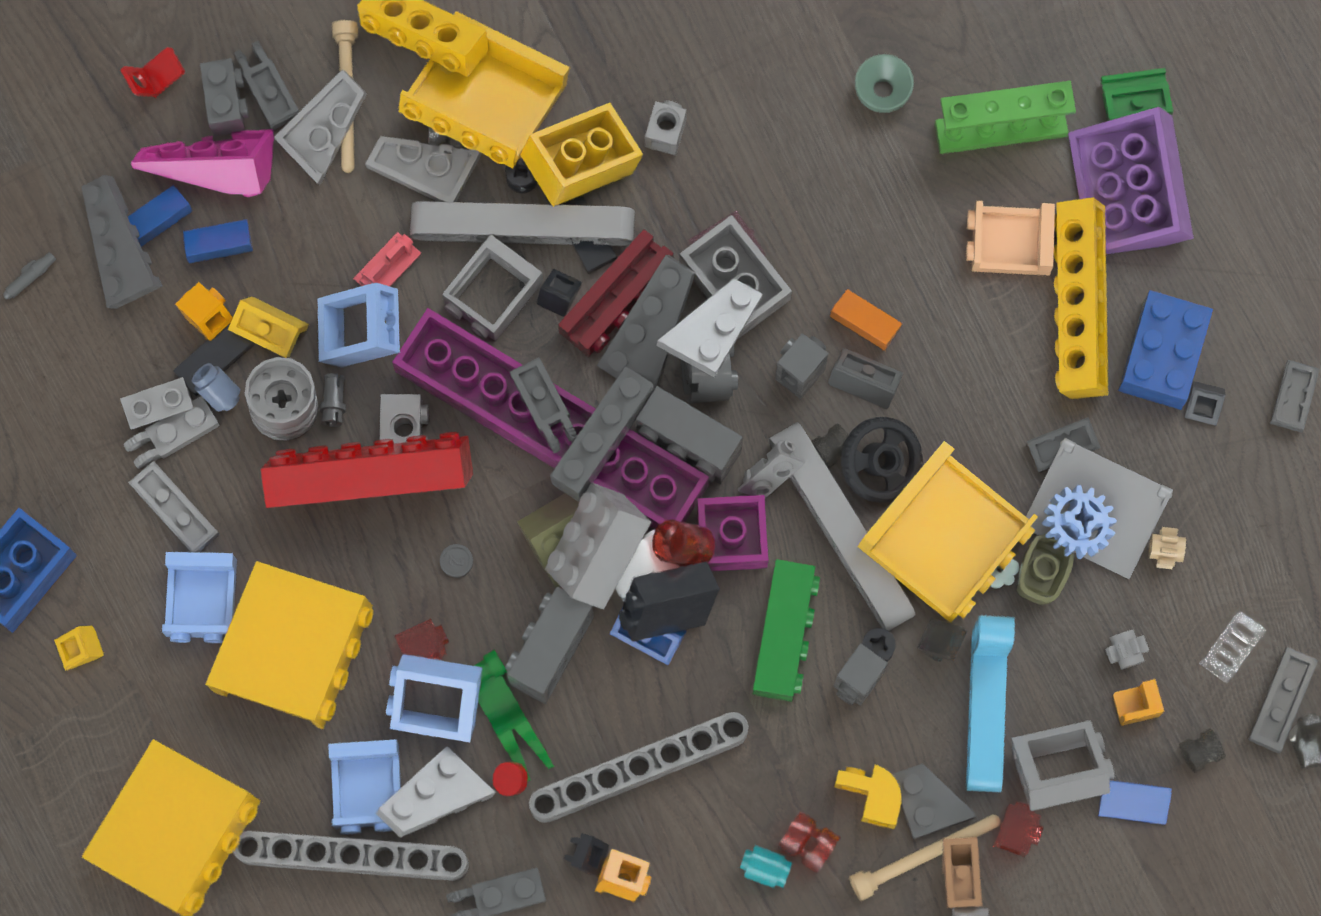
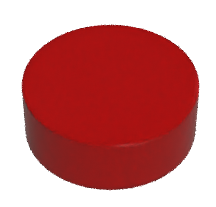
M517 762L501 763L493 773V785L501 795H519L527 786V772Z

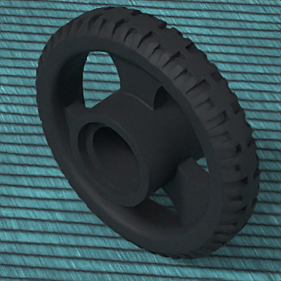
M875 417L861 422L849 433L841 452V466L848 486L858 496L877 503L892 502L899 496L922 468V448L913 430L897 419ZM883 428L884 439L882 443H871L863 449L862 453L857 450L859 442L867 433ZM902 441L905 442L909 452V466L905 476L899 474L904 464V456L897 446ZM883 452L885 454L886 461L884 466L881 468L878 463L879 455ZM863 469L870 475L883 476L886 483L885 491H875L867 487L858 477V472Z

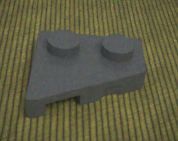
M923 763L892 774L900 787L901 808L913 840L975 818L974 812Z

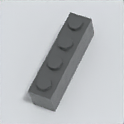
M625 366L551 473L552 485L579 502L581 496L587 491L591 482H594L636 421V418L654 391V384Z

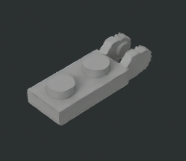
M202 396L192 401L194 409L161 419L147 427L146 431L136 434L124 443V447L128 452L138 449L151 440L156 447L135 459L134 464L137 469L148 466L151 462H155L161 457L164 459L220 426Z

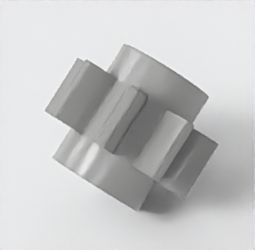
M1129 630L1110 637L1112 646L1105 649L1110 664L1118 662L1121 670L1145 662L1143 653L1148 652L1149 648L1144 635L1136 638L1134 630Z

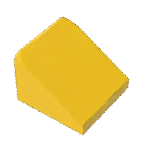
M78 626L54 640L65 670L81 666L104 655L93 626Z

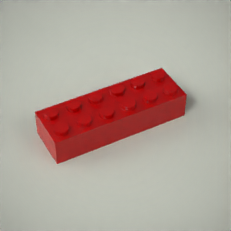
M447 432L440 434L439 439L426 440L425 435H418L406 438L407 442L395 444L393 439H381L374 441V446L361 447L360 442L342 444L341 449L328 450V446L322 445L308 448L307 453L296 454L295 449L276 451V456L270 457L269 461L260 468L266 508L465 488L473 476L469 437H459V432Z

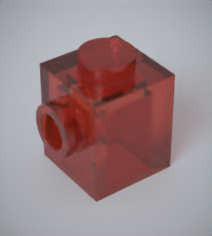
M431 619L394 635L402 653L405 655L443 661L442 656L447 654L444 645L449 643V640L442 625L435 627Z
M1016 802L1015 806L1009 804L1005 809L993 846L1025 858L1029 853L1031 844L1038 845L1044 829V826L1039 825L1041 815L1034 813L1035 810L1030 811L1028 804Z

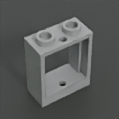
M490 235L442 294L446 304L444 308L456 319L460 320L463 317L472 324L470 328L480 337L486 339L489 336L496 341L544 282L543 274L501 241ZM490 259L526 284L493 325L458 299Z
M1091 720L1012 738L1013 760L1030 811L1110 793V779L1114 778L1113 765L1110 758L1104 759L1102 753L1105 752L1104 741L1100 732L1095 733ZM1087 746L1095 769L1040 781L1033 758Z

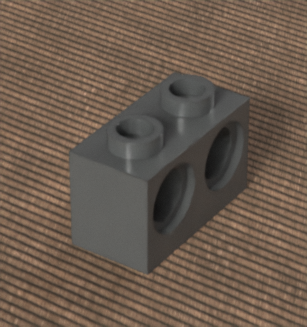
M860 643L836 677L834 687L838 690L836 695L850 705L856 702L861 706L884 675L888 662Z

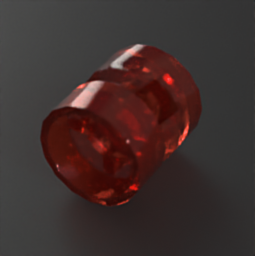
M670 519L658 525L653 535L652 549L660 561L670 564L688 566L702 562L709 563L714 554L715 539L712 532L706 527Z
M800 811L777 848L792 858L800 856L801 864L818 874L841 836L827 827L819 829L815 819ZM811 836L819 841L813 851L805 847Z

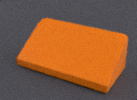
M848 289L830 312L831 318L884 351L903 324Z

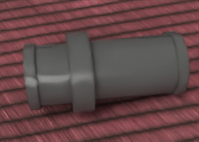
M338 374L324 375L323 402L320 403V412L323 413L321 423L324 426L328 425V422L329 427L343 425L342 414L346 413V404L343 403L345 376L339 375V379H337Z

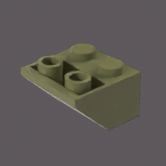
M566 493L517 521L529 546L544 570L548 564L550 554L555 551L563 536L565 526L571 521L579 506V502ZM545 570L546 574L548 575L549 579L551 580L555 588L560 587V585Z

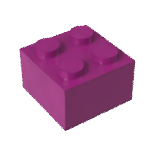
M764 495L697 499L700 563L708 562L711 571L764 569L768 567Z

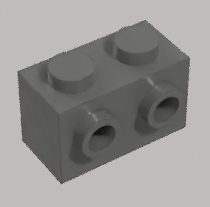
M232 58L200 63L208 124L213 136L245 131L244 118H248L249 114L246 99H241L239 88L244 87L241 68H235Z
M803 333L797 340L791 338L780 352L782 357L777 363L775 380L802 399L826 369L828 352L825 351L827 349L826 346L814 336L808 338Z

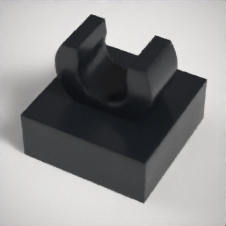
M584 833L581 834L580 838L572 837L570 842L577 845L574 856L565 854L564 859L570 862L571 866L582 872L599 877L610 845Z

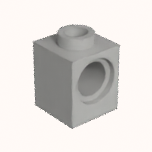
M655 101L645 134V147L676 155L687 119V109H683L680 104L673 101H664L663 103ZM667 120L673 122L675 127L671 130H662L658 125L662 121Z

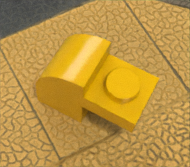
M877 765L873 768L871 778L865 776L866 771L858 768L846 767L845 771L838 770L834 788L867 795L861 822L894 829L901 806V791L894 776L886 769Z

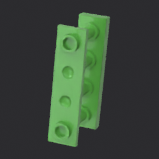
M1071 80L941 98L943 119L935 120L939 152L944 154L1067 137L1068 128L1065 115L1076 113Z

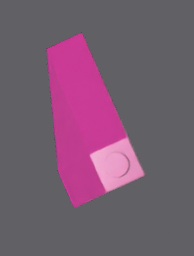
M245 130L231 132V139L213 141V137L208 136L202 137V141L195 142L190 146H185L183 142L179 141L143 147L131 164L132 168L227 194H242L245 197H252L261 194L271 179L274 133L273 130Z

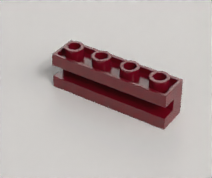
M643 229L558 324L559 333L588 358L594 351L600 353L610 341L608 335L616 327L618 329L621 328L665 255H670L674 258V253L664 245L662 247L654 242V237Z

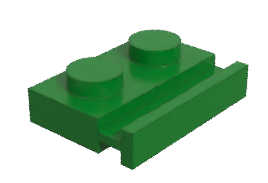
M1165 68L1102 76L1100 84L1103 89L1102 95L1107 121L1160 107L1172 115L1173 107Z

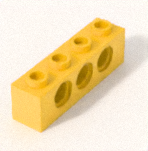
M361 0L357 5L360 25L366 31L387 38L397 46L408 48L424 59H431L443 65L449 71L458 72L468 77L488 52L487 32L485 29L423 0Z

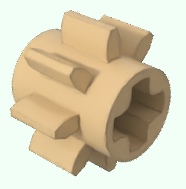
M1162 527L1159 534H1151L1148 556L1149 559L1157 560V568L1173 569L1175 562H1183L1186 538L1177 536V528Z

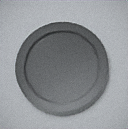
M453 544L446 547L441 553L440 566L446 575L460 578L467 575L472 569L473 557L467 547Z

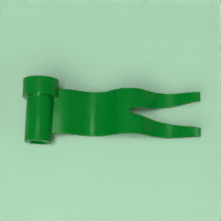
M494 649L485 654L482 661L473 665L482 667L478 702L512 761L521 764L525 768L529 782L531 779L513 735V729L520 734L548 770L553 768L554 765L502 675L507 673V670Z

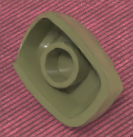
M1046 534L1036 536L1028 546L1020 566L1017 581L1019 596L1039 605L1049 604L1060 595L1072 570L1075 554L1072 552L1068 557L1065 556V547L1062 545L1054 549L1053 546L1056 539L1054 537L1046 538Z

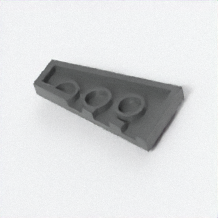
M103 175L82 186L107 308L117 309L163 287L159 277L154 276L150 268L152 261L148 252H143L137 238L140 235L136 226L131 225L128 220L127 213L129 210L114 177Z
M665 255L597 366L616 379L626 366L653 383L655 390L660 376L663 374L668 355L667 351L656 346L657 341L678 324L696 272L670 255Z

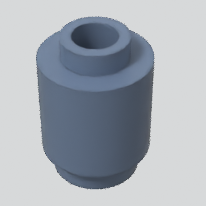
M207 363L199 368L192 377L195 390L216 411H229L238 403L240 388L220 367H214L211 363Z

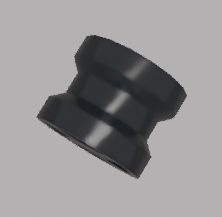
M522 157L519 158L513 168L506 165L507 184L514 192L520 194L528 193L537 186L538 182Z
M874 628L868 631L862 641V645L886 662L892 658L896 647L893 635L883 628Z

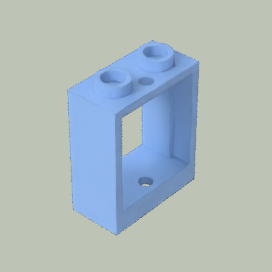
M372 283L318 298L319 362L337 367H345L400 353L398 289L380 283ZM366 302L367 341L344 347V308Z
M403 654L399 665L393 666L390 674L389 686L395 687L394 696L389 695L386 715L391 716L390 729L470 742L476 723L482 667ZM407 679L462 688L459 719L403 710Z

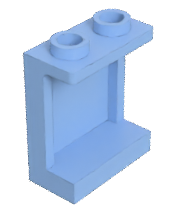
M166 552L165 566L168 568L166 616L165 624L162 625V632L166 637H170L172 642L187 643L190 642L191 637L204 638V642L223 643L234 616L237 559L233 553Z
M397 740L328 744L332 771L334 815L332 826L335 829H341V834L361 833V827H375V832L393 831L376 813L401 788L399 744Z

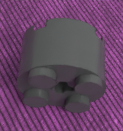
M734 346L715 377L681 360L685 395L691 394L687 399L688 404L728 401L733 396V390L738 389L737 371L731 370L730 358L734 357Z

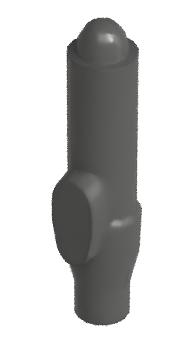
M48 252L44 257L29 262L22 268V274L5 288L4 298H15L35 279L44 274L57 259Z

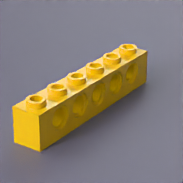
M1094 197L1057 202V213L1054 218L1057 245L1054 246V259L1058 264V276L1054 278V288L1058 295V307L1055 308L1054 316L1059 334V339L1055 341V352L1059 358V371L1055 375L1056 386L1060 393L1070 399L1108 395L1105 206ZM1083 230L1081 238L1074 242L1076 233ZM1083 261L1082 269L1074 273L1076 265ZM1084 293L1083 300L1075 305L1076 297ZM1084 324L1083 332L1075 337L1077 328ZM1085 356L1083 365L1076 368L1077 360Z

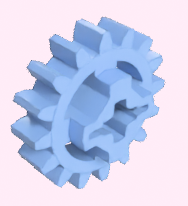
M1077 485L1072 492L1066 487L1060 492V495L1055 494L1050 499L1051 504L1043 511L1049 517L1042 521V525L1050 527L1051 530L1045 536L1046 538L1054 537L1056 539L1053 546L1054 549L1062 545L1065 547V556L1068 557L1073 551H1076L1077 558L1082 559L1086 552L1090 557H1093L1099 552L1098 549L1103 550L1109 545L1107 540L1115 535V532L1109 527L1116 523V519L1108 517V513L1113 510V507L1103 506L1104 495L1095 498L1094 488H1090L1086 493H1083L1081 485ZM1070 503V506L1067 508L1068 511L1060 514L1062 507ZM1098 530L1095 539L1089 541L1091 533Z

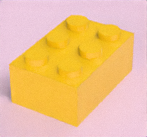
M607 103L530 134L520 156L554 207L633 174L643 153L611 103Z

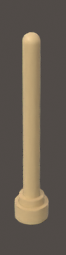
M350 20L336 21L332 23V37L336 39V44L339 45V71L343 69L353 78L352 45L355 44V39L358 38V23ZM353 122L341 144V167L346 173L354 170Z
M990 815L943 839L978 837L997 828L1000 825V818L997 815ZM943 839L873 873L870 871L865 873L860 871L849 876L850 883L858 899L863 901L873 896V891L878 890V885L941 855Z

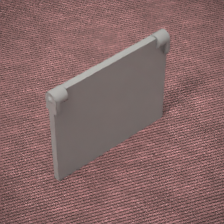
M1064 438L1060 442V448L1026 517L1030 519L1033 514L1038 516L1031 527L1035 529L1034 533L1037 535L1047 534L1051 529L1042 525V521L1049 517V515L1043 511L1051 504L1050 499L1055 494L1060 495V492L1066 487L1072 492L1077 485H1081L1083 493H1086L1090 488H1094V497L1098 498L1104 495L1103 506L1113 507V510L1108 513V517L1116 519V523L1109 527L1115 532V535L1107 540L1109 545L1103 550L1098 549L1099 552L1093 557H1090L1086 552L1084 558L1130 579L1168 500L1172 497L1173 489L1160 485ZM1070 503L1062 507L1060 514L1068 511L1067 508L1070 506ZM1098 530L1091 533L1089 541L1095 539Z

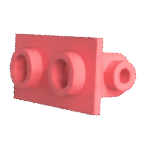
M397 232L353 279L361 286L372 283L391 286L422 253L412 245L413 241L407 235H401Z

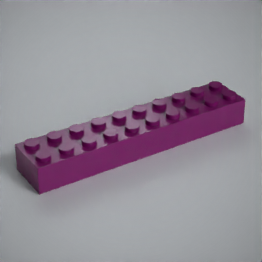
M427 308L400 349V353L392 361L395 372L551 467L556 468L572 443L567 439L561 422L551 426L550 429L558 439L561 449L553 453L543 432L538 430L509 373L522 366V364ZM554 384L578 436L596 409ZM629 429L593 483L623 494L651 521L649 526L659 529L662 534L675 540L696 507L697 499L702 497L709 486V476Z

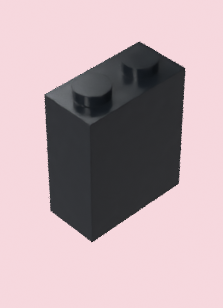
M708 562L633 577L629 591L626 593L622 610L619 612L621 627L623 630H627L632 642L705 626L720 589Z

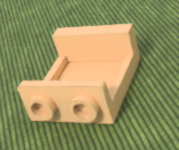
M976 200L974 210H968L967 230H973V241H967L966 261H972L971 271L1049 276L1053 268L1055 204L1042 203L1040 209L983 206V201Z

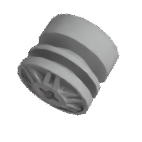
M275 357L263 361L252 370L246 380L245 397L252 422L262 434L275 440L294 439L308 431L317 418L318 401L312 376L303 364L291 358ZM281 400L287 401L286 408L279 407Z

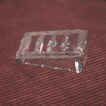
M1238 610L1199 664L1225 683H1228L1266 629ZM1238 622L1255 633L1252 638L1235 627ZM1231 632L1247 643L1245 648L1228 637ZM1225 642L1240 653L1239 656L1235 657L1221 647L1222 644ZM1217 652L1233 663L1230 668L1214 657Z

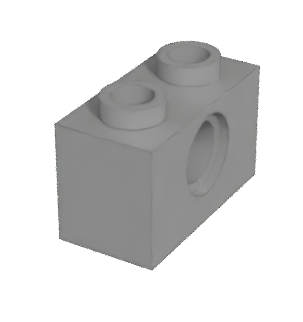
M381 394L380 440L393 439L395 444L407 442L406 438L422 435V424H428L429 407L428 404H423L421 395ZM402 424L413 426L412 433L406 437L398 436L396 430Z

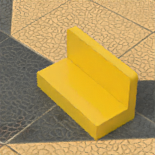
M249 297L240 300L228 330L287 358L290 357L299 334L307 331L309 324L255 297Z

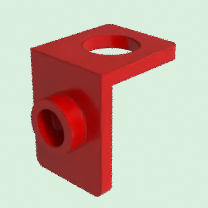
M166 47L142 68L124 66L120 69L133 94L146 97H157L185 73L171 47ZM133 75L141 81L143 88L135 82Z

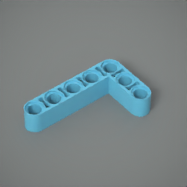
M979 615L973 627L966 771L967 791L1000 793L1002 791L1007 656L1014 643V617Z

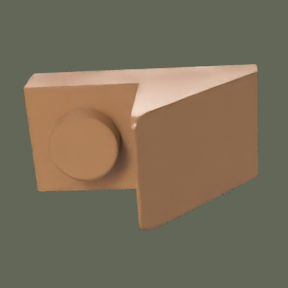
M978 838L943 839L942 874L945 876L947 908L982 906Z

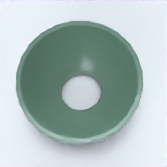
M888 54L872 56L865 60L859 67L855 77V90L862 104L880 113H888L901 108L909 100L914 86L913 75L908 65L900 58ZM878 82H887L892 86L893 92L888 97H879L874 92V85Z

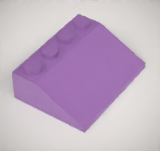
M1156 107L1068 132L1079 199L1094 197L1105 206L1106 254L1163 247L1193 239L1172 115L1162 108Z

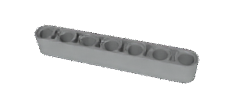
M414 202L411 205L410 237L422 241L485 242L492 235L502 243L573 245L572 242L580 244V241H594V244L626 246L630 245L634 240L635 211L634 209L620 206L556 205L553 207L552 205Z
M796 422L770 437L769 443L772 449L779 441L789 440L795 446L794 456L805 460V464L792 474L790 479L880 626L890 631L914 617L915 611L896 578L857 547L867 534V531L802 426Z
M727 713L538 789L532 794L529 801L530 811L539 822H552L735 748L746 740L749 728L748 722L740 713ZM729 722H737L742 727L743 732L738 737L732 738L725 734L723 728ZM700 734L708 736L711 740L710 747L706 750L696 749L692 744L695 736ZM667 747H674L680 752V757L676 762L668 763L662 759L661 752ZM638 759L644 760L649 765L648 771L641 776L634 775L629 769L631 763ZM605 772L615 774L618 778L615 786L608 789L600 786L598 779L601 774ZM571 786H583L586 790L584 798L580 801L569 799L567 791ZM544 797L552 799L555 803L553 810L547 814L539 813L535 808L537 801Z
M257 831L242 832L239 844L233 851L235 856L244 864L254 866L450 881L463 878L469 868L468 859L464 852L453 846ZM256 840L258 843L257 852L250 857L243 856L241 848L244 842ZM283 842L290 843L292 846L290 856L286 859L276 858V847ZM315 845H323L326 848L325 857L319 862H313L309 859V851ZM351 847L359 849L360 857L356 863L348 865L343 862L342 856L346 849ZM383 850H390L394 854L393 862L387 867H380L376 863L377 855ZM419 852L425 853L428 856L427 865L419 870L411 868V857ZM450 855H457L462 859L461 867L456 872H448L444 869V861Z

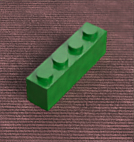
M776 559L752 695L792 702L793 694L801 693L804 674L797 673L799 660L806 661L809 641H804L803 636L805 628L811 629L815 609L808 607L810 596H817L820 577L814 576L816 566Z

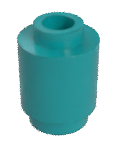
M755 845L753 851L746 849L740 869L746 871L744 878L772 888L775 885L784 888L792 862L785 860L786 856Z

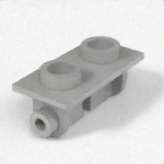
M183 377L120 398L131 430L194 409L190 392L186 387Z
M779 441L767 453L768 460L762 458L751 469L745 471L744 483L738 488V491L751 496L764 495L766 498L805 464V460L794 456L795 446L791 441Z

